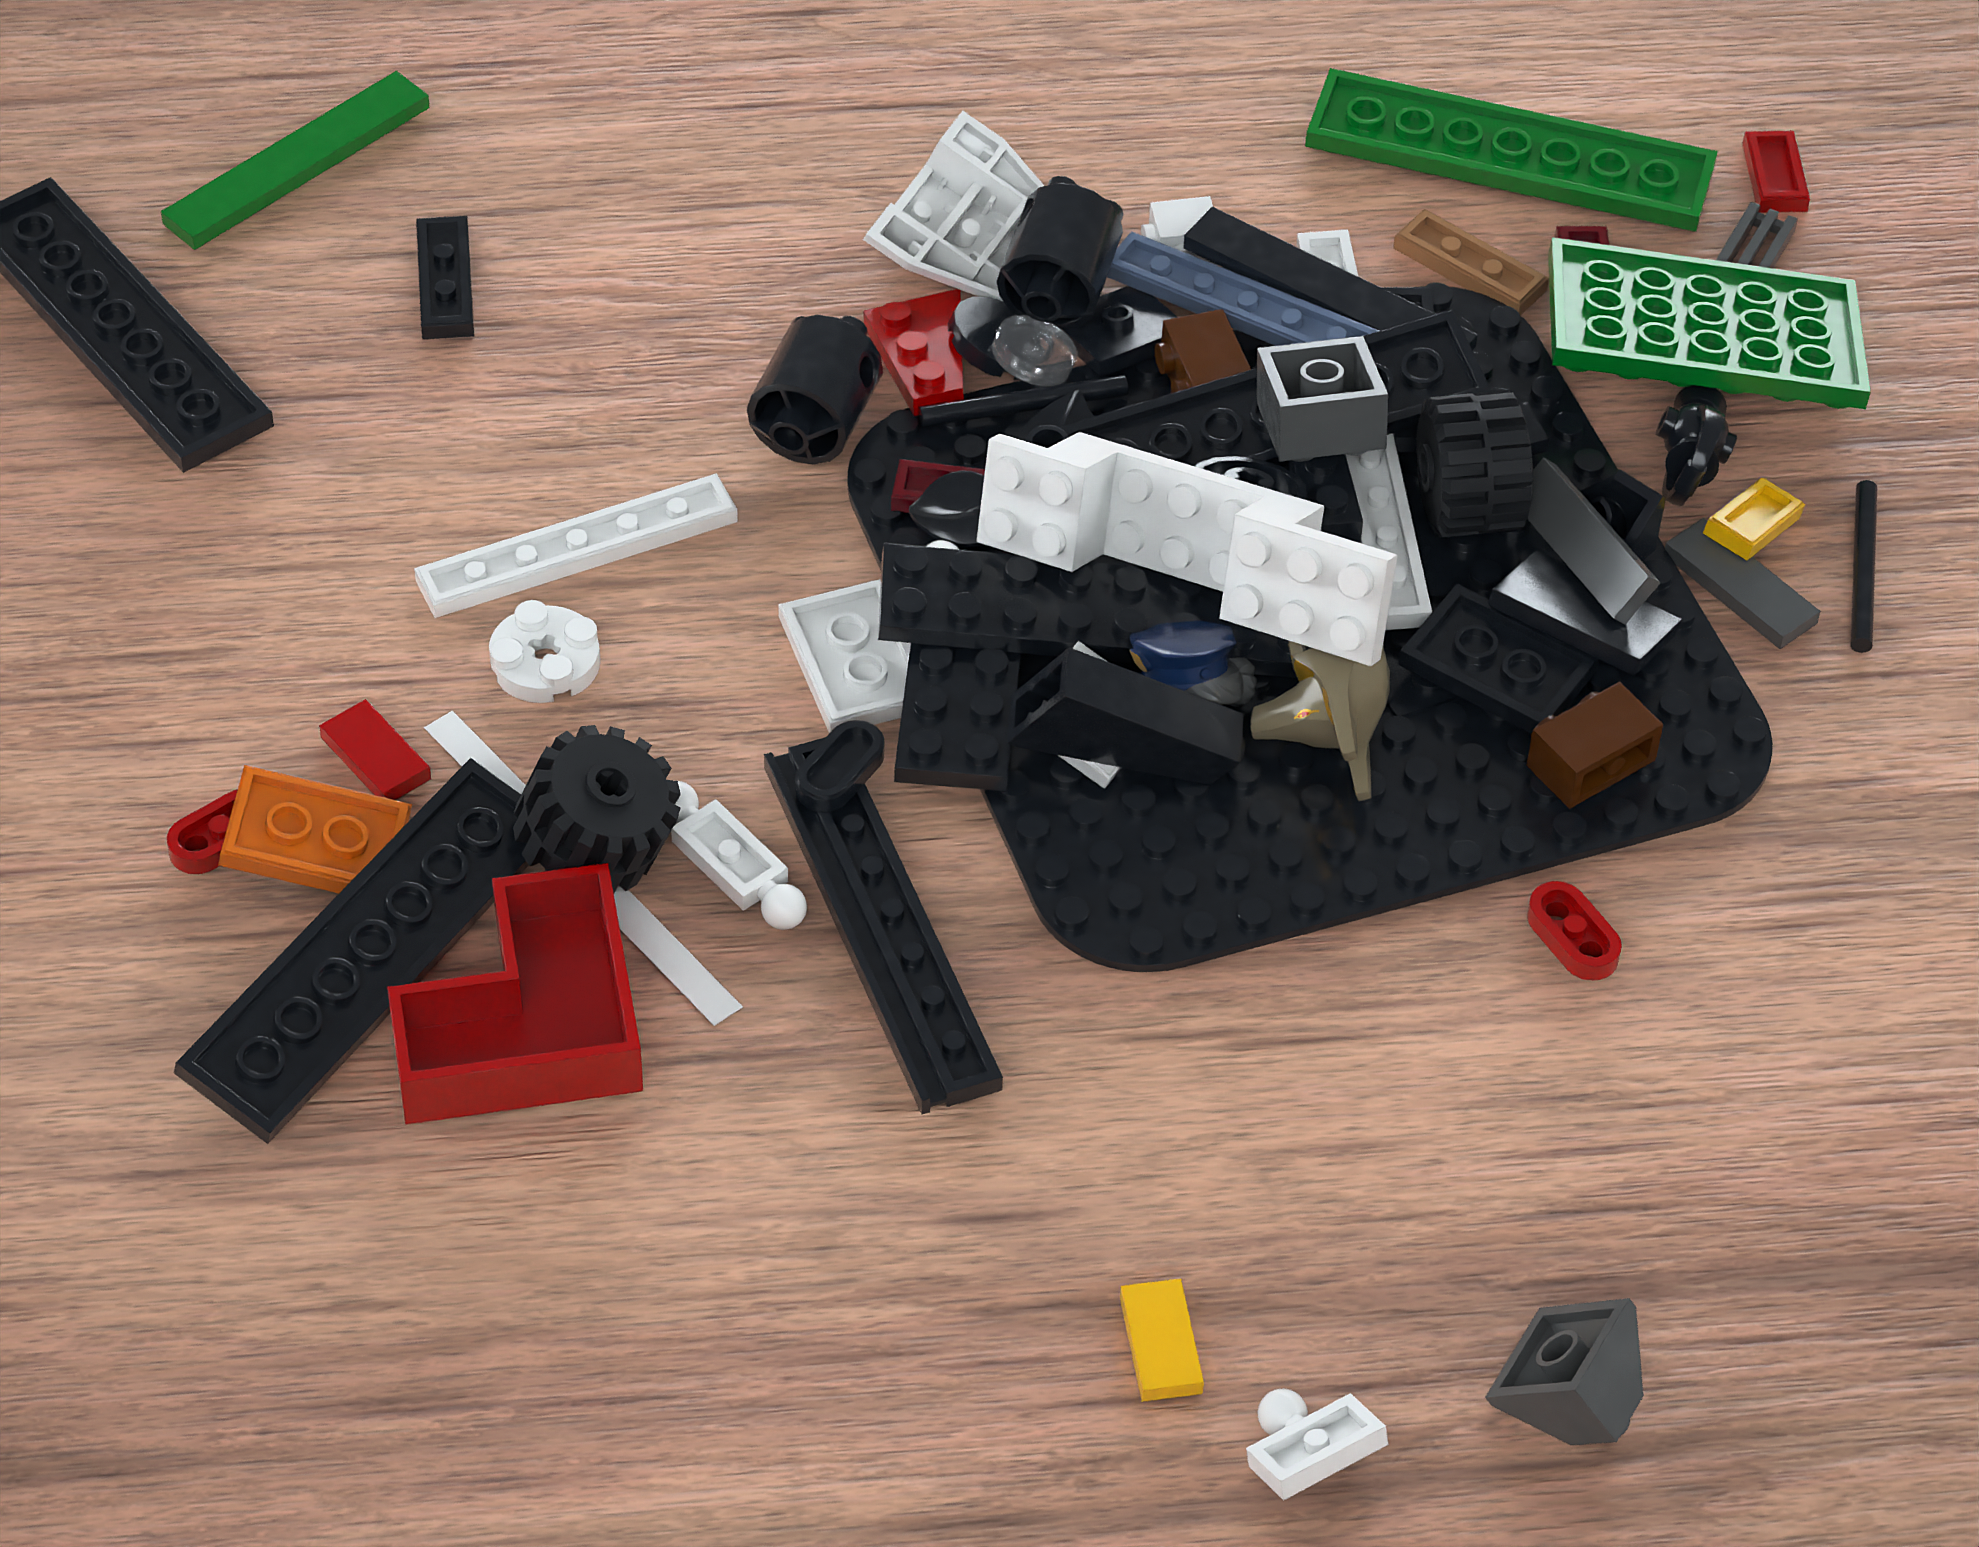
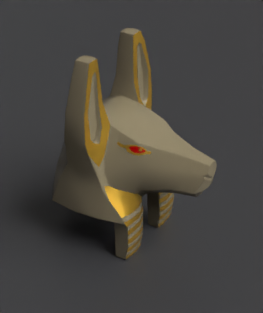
M1288 640L1293 669L1299 683L1274 700L1253 708L1250 721L1253 738L1301 742L1321 748H1340L1344 760L1349 763L1358 801L1371 798L1369 742L1386 707L1390 691V670L1384 648L1382 647L1381 659L1374 665L1368 666L1315 648L1306 650L1305 645Z

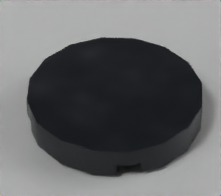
M970 297L960 301L947 324L948 332L952 331L954 334L951 342L956 351L972 366L988 375L1001 378L1002 374L1006 372L1016 374L1013 380H1025L1038 373L1049 354L1048 339L1041 327L1025 322L1011 312L1003 301L991 297Z

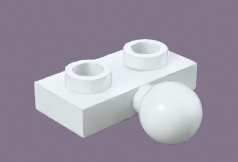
M1276 1389L1265 1395L1258 1407L1259 1423L1270 1436L1247 1447L1246 1451L1249 1467L1278 1496L1285 1500L1387 1446L1388 1439L1386 1426L1351 1393L1308 1415L1307 1406L1299 1394L1289 1389Z

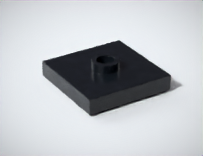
M1126 286L1100 296L1093 317L1082 326L1071 329L1062 328V330L1050 329V332L1100 377H1104L1155 357L1156 343H1161L1163 320L1177 318V316L1154 296Z

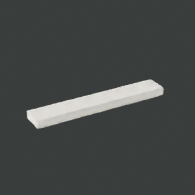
M716 473L414 568L415 579L434 618H438L738 522L737 508Z

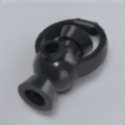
M1696 385L1683 388L1675 398L1674 408L1670 406L1666 408L1657 426L1656 435L1664 438L1665 448L1668 451L1665 461L1666 473L1663 481L1662 496L1666 497V501L1673 505L1683 506L1687 499L1693 496L1697 487L1710 483L1718 473L1719 463L1725 464L1734 449L1737 435L1728 432V423L1725 420L1726 400L1723 394L1716 388Z

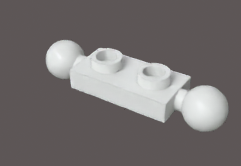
M678 781L681 795L675 805L680 807L677 822L671 830L672 842L743 911L761 900L763 918L770 926L780 930H788L799 925L806 915L807 902L805 896L797 887L786 884L788 882V867L716 799L698 809L699 800L695 790L689 784Z

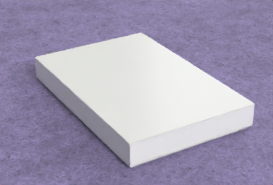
M881 579L778 604L779 619L829 733L836 726L847 721L860 720L876 725L901 718L911 643L878 640Z

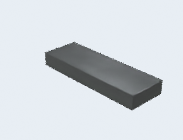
M1705 518L1700 519L1666 542L1664 550L1668 552L1677 567L1779 649L1818 624L1821 611L1755 558L1751 557L1746 561L1704 535L1703 531L1707 523Z

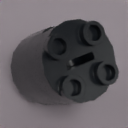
M1065 176L1053 177L1049 180L1048 185L1039 187L1026 200L1021 218L1015 229L996 281L999 296L1008 309L1027 323L1044 329L1054 330L1079 327L1093 317L1123 233L1121 221L1124 214L1120 205L1112 200H1106L1093 190L1077 185L1071 178Z
M824 315L800 316L792 321L753 391L747 406L749 425L759 440L776 454L794 462L814 465L830 462L842 453L883 374L881 355L872 340L867 336V327L862 321L853 316H843L839 319Z

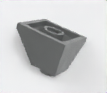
M1630 1298L1540 1307L1485 1396L1486 1400L1491 1406L1571 1446L1617 1442L1619 1437L1628 1429L1630 1419L1644 1396L1636 1306Z

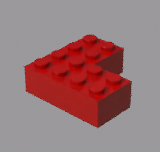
M608 863L492 878L496 925L504 971L387 987L405 1125L643 1091L641 1047Z

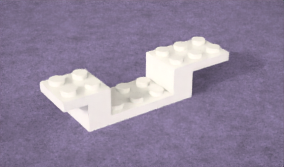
M1081 432L1049 448L1002 434L989 439L976 542L1071 572L1103 554L1223 591L1219 619L1368 666L1374 665L1381 659L1397 554L1322 532L1321 524L1324 505Z

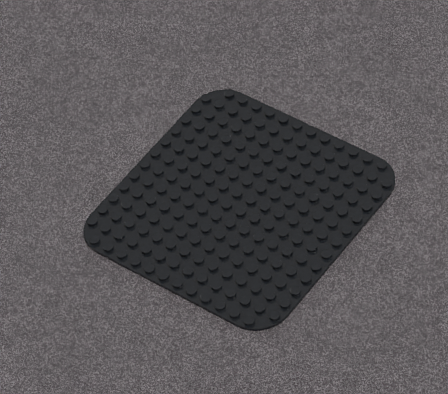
M1430 283L1426 286H1420L1431 287L1435 314L1453 309L1460 325L1478 334L1473 353L1491 391L1509 390L1510 393L1513 392L1519 404L1527 402L1549 438L1547 451L1532 455L1533 470L1544 457L1556 464L1579 491L1618 472L1616 465L1558 368L1552 365V358L1540 338L1516 309L1484 294L1457 287H1448L1442 283ZM1236 329L1233 330L1250 368H1257V348L1275 345ZM1153 357L1104 377H1100L1088 365H1083L965 393L964 399L1125 375L1128 383L1127 396L1086 402L1095 417L1165 396L1172 392L1168 374H1161L1159 372L1156 359ZM910 408L892 412L888 417L873 426L859 441L851 456L848 467V495L853 511L880 570L884 543L926 547L931 542L938 541L923 531L911 518L910 513L891 510V497L900 459L985 469L989 439L998 434L1019 439L1023 427L1042 409L921 427L919 415L914 416ZM1397 452L1432 612L1457 583L1490 599L1493 588L1536 550L1563 562L1562 558L1528 519L1522 530L1439 537L1433 531L1422 503L1416 452ZM1658 537L1656 550L1643 563L1660 581V584L1645 602L1682 619L1676 636L1635 675H1630L1599 660L1598 669L1565 710L1567 711L1578 705L1588 694L1592 692L1600 693L1621 682L1663 723L1656 760L1570 809L1527 767L1531 733L1463 698L1443 703L1408 717L1394 716L1388 707V703L1393 699L1395 693L1392 681H1390V691L1386 707L1369 742L1371 798L1358 801L1349 763L1344 760L1340 748H1321L1301 742L1253 738L1250 727L1253 708L1274 700L1299 683L1298 678L1254 674L1257 678L1255 695L1249 703L1240 707L1223 705L1244 714L1242 737L1245 739V752L1237 767L1229 770L1211 785L1121 768L1104 789L1058 755L1012 746L1007 791L980 789L1033 908L1046 929L1066 948L1094 963L1123 971L1160 972L1202 963L1718 822L1733 815L1747 805L1764 784L1772 758L1773 742L1771 730L1760 705L1670 555L1664 550L1665 547ZM988 545L978 547L957 546L959 550L1017 555ZM1419 628L1385 630L1383 648L1390 673L1403 669V667L1398 665L1400 650ZM1021 653L1018 689L1058 656ZM1107 661L1138 674L1143 672L1136 663ZM1415 673L1412 675L1413 684L1422 691L1433 692L1442 688Z

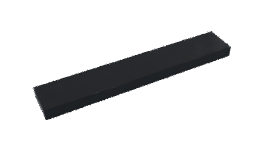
M1213 206L1184 235L1183 249L1227 270L1379 331L1435 315V313ZM1462 327L1473 351L1476 347L1478 334Z

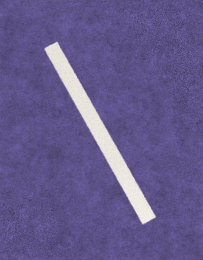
M453 711L424 727L461 766L472 758L518 793L522 794L526 785ZM618 886L614 893L620 930L714 1026L743 1008L629 890L625 891Z

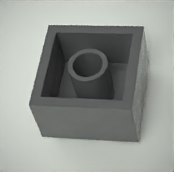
M1363 336L1257 348V404L1279 461L1293 460L1303 462L1314 457L1339 454L1360 455L1367 451L1387 449L1388 393Z

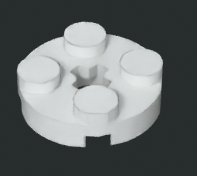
M537 600L520 603L515 609V614L508 616L496 627L489 642L491 668L497 675L498 684L508 694L527 702H554L553 694H561L568 690H571L572 697L585 690L593 682L600 668V648L597 627L594 621L570 609L558 606H545V604ZM541 649H551L557 653V655L546 654L543 659L535 658V652Z

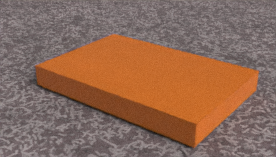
M244 765L218 866L340 893L408 823L412 804Z

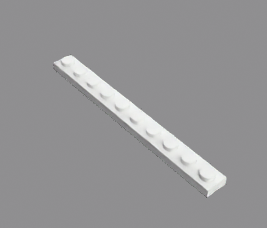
M1348 229L1297 233L1296 247L1358 276ZM1390 434L1387 435V449L1367 451L1360 455L1346 454L1363 518L1361 544L1397 554L1385 630L1419 628L1431 615L1432 609L1394 436Z

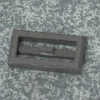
M1750 202L1716 260L1732 263L1752 227L1756 226L1758 229L1738 263L1751 265L1768 234L1772 232L1777 235L1759 266L1774 268L1795 232L1798 218L1788 215L1784 222L1778 219V211L1769 209L1765 215L1759 213V204Z

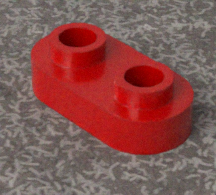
M238 789L194 811L171 826L167 834V847L170 861L178 870L188 874H203L219 867L220 854Z
M1550 881L1539 885L1532 892L1529 901L1527 919L1530 927L1562 965L1574 976L1584 980H1601L1610 976L1618 966L1622 948L1621 939L1617 932L1577 887L1561 881ZM1550 916H1558L1562 920H1555L1550 918Z

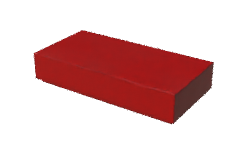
M1746 131L1742 146L1755 203L1760 205L1759 213H1767L1769 209L1776 210L1779 213L1808 212L1810 196L1794 131Z
M366 699L319 725L321 739L375 796L396 800L431 780L430 766Z

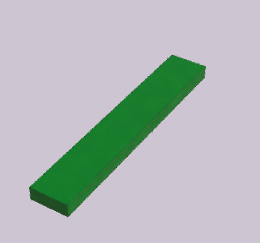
M396 70L161 211L162 224L192 249L196 250L429 109V95Z

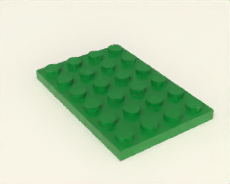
M1552 237L1548 252L1552 365L1561 366L1573 372H1586L1589 370L1611 373L1629 380L1646 378L1667 381L1679 387L1696 385L1721 389L1730 394H1742L1745 392L1767 395L1785 402L1802 400L1823 403L1835 409H1845L1848 407L1866 409L1871 390L1855 280Z

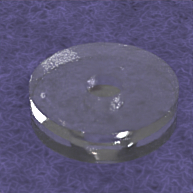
M1015 315L1006 318L1001 323L992 342L993 355L1007 372L1022 381L1038 386H1054L1065 382L1078 357L1074 342L1063 330L1050 322H1040L1028 315Z

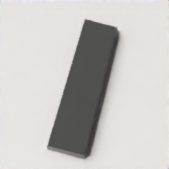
M1543 457L1533 470V493L1528 520L1615 620L1626 625L1657 588L1660 581L1558 466Z

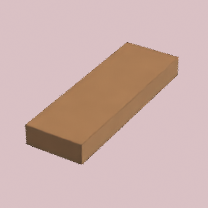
M1426 209L1422 210L1395 235L1393 247L1395 250L1467 290L1484 294L1516 309L1520 316L1547 291L1549 277Z

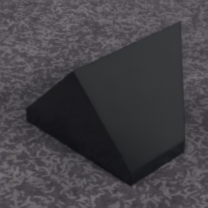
M1620 469L1616 474L1580 491L1642 562L1656 550L1666 497Z

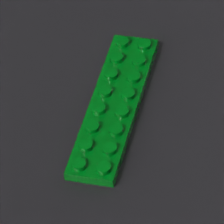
M1333 68L1329 69L1308 126L1305 147L1329 153L1355 157L1697 232L1718 151Z

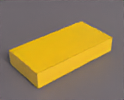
M1761 477L1711 516L1706 523L1703 534L1748 561L1799 520L1806 504Z
M1181 1278L1121 1286L1120 1301L1141 1401L1203 1394L1204 1380Z

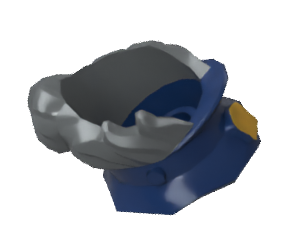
M1198 620L1157 624L1145 631L1133 633L1129 636L1133 649L1129 651L1136 665L1143 671L1141 675L1222 706L1240 707L1249 703L1255 695L1257 678L1254 676L1255 666L1245 657L1228 658V653L1237 644L1233 630L1229 626Z

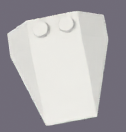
M962 111L941 137L926 165L897 202L888 205L866 233L863 240L906 270L978 297H991L1002 301L996 283L1015 229L1018 226L1027 198L1039 187H1043L1044 184L1002 137Z

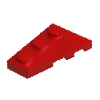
M960 289L902 302H890L881 307L863 310L864 324L867 327L868 335L880 353L884 364L914 416L919 415V406L964 400L963 357L951 341L954 334L952 331L948 332L947 326L953 312L961 301Z

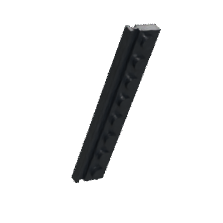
M825 738L788 747V753L774 757L772 752L764 754V769L921 1115L929 1113L930 1107L942 1103L949 1107L1002 1091L1003 1076L866 785L864 784L838 810L832 812L812 811L804 807L796 797L795 774L798 767Z

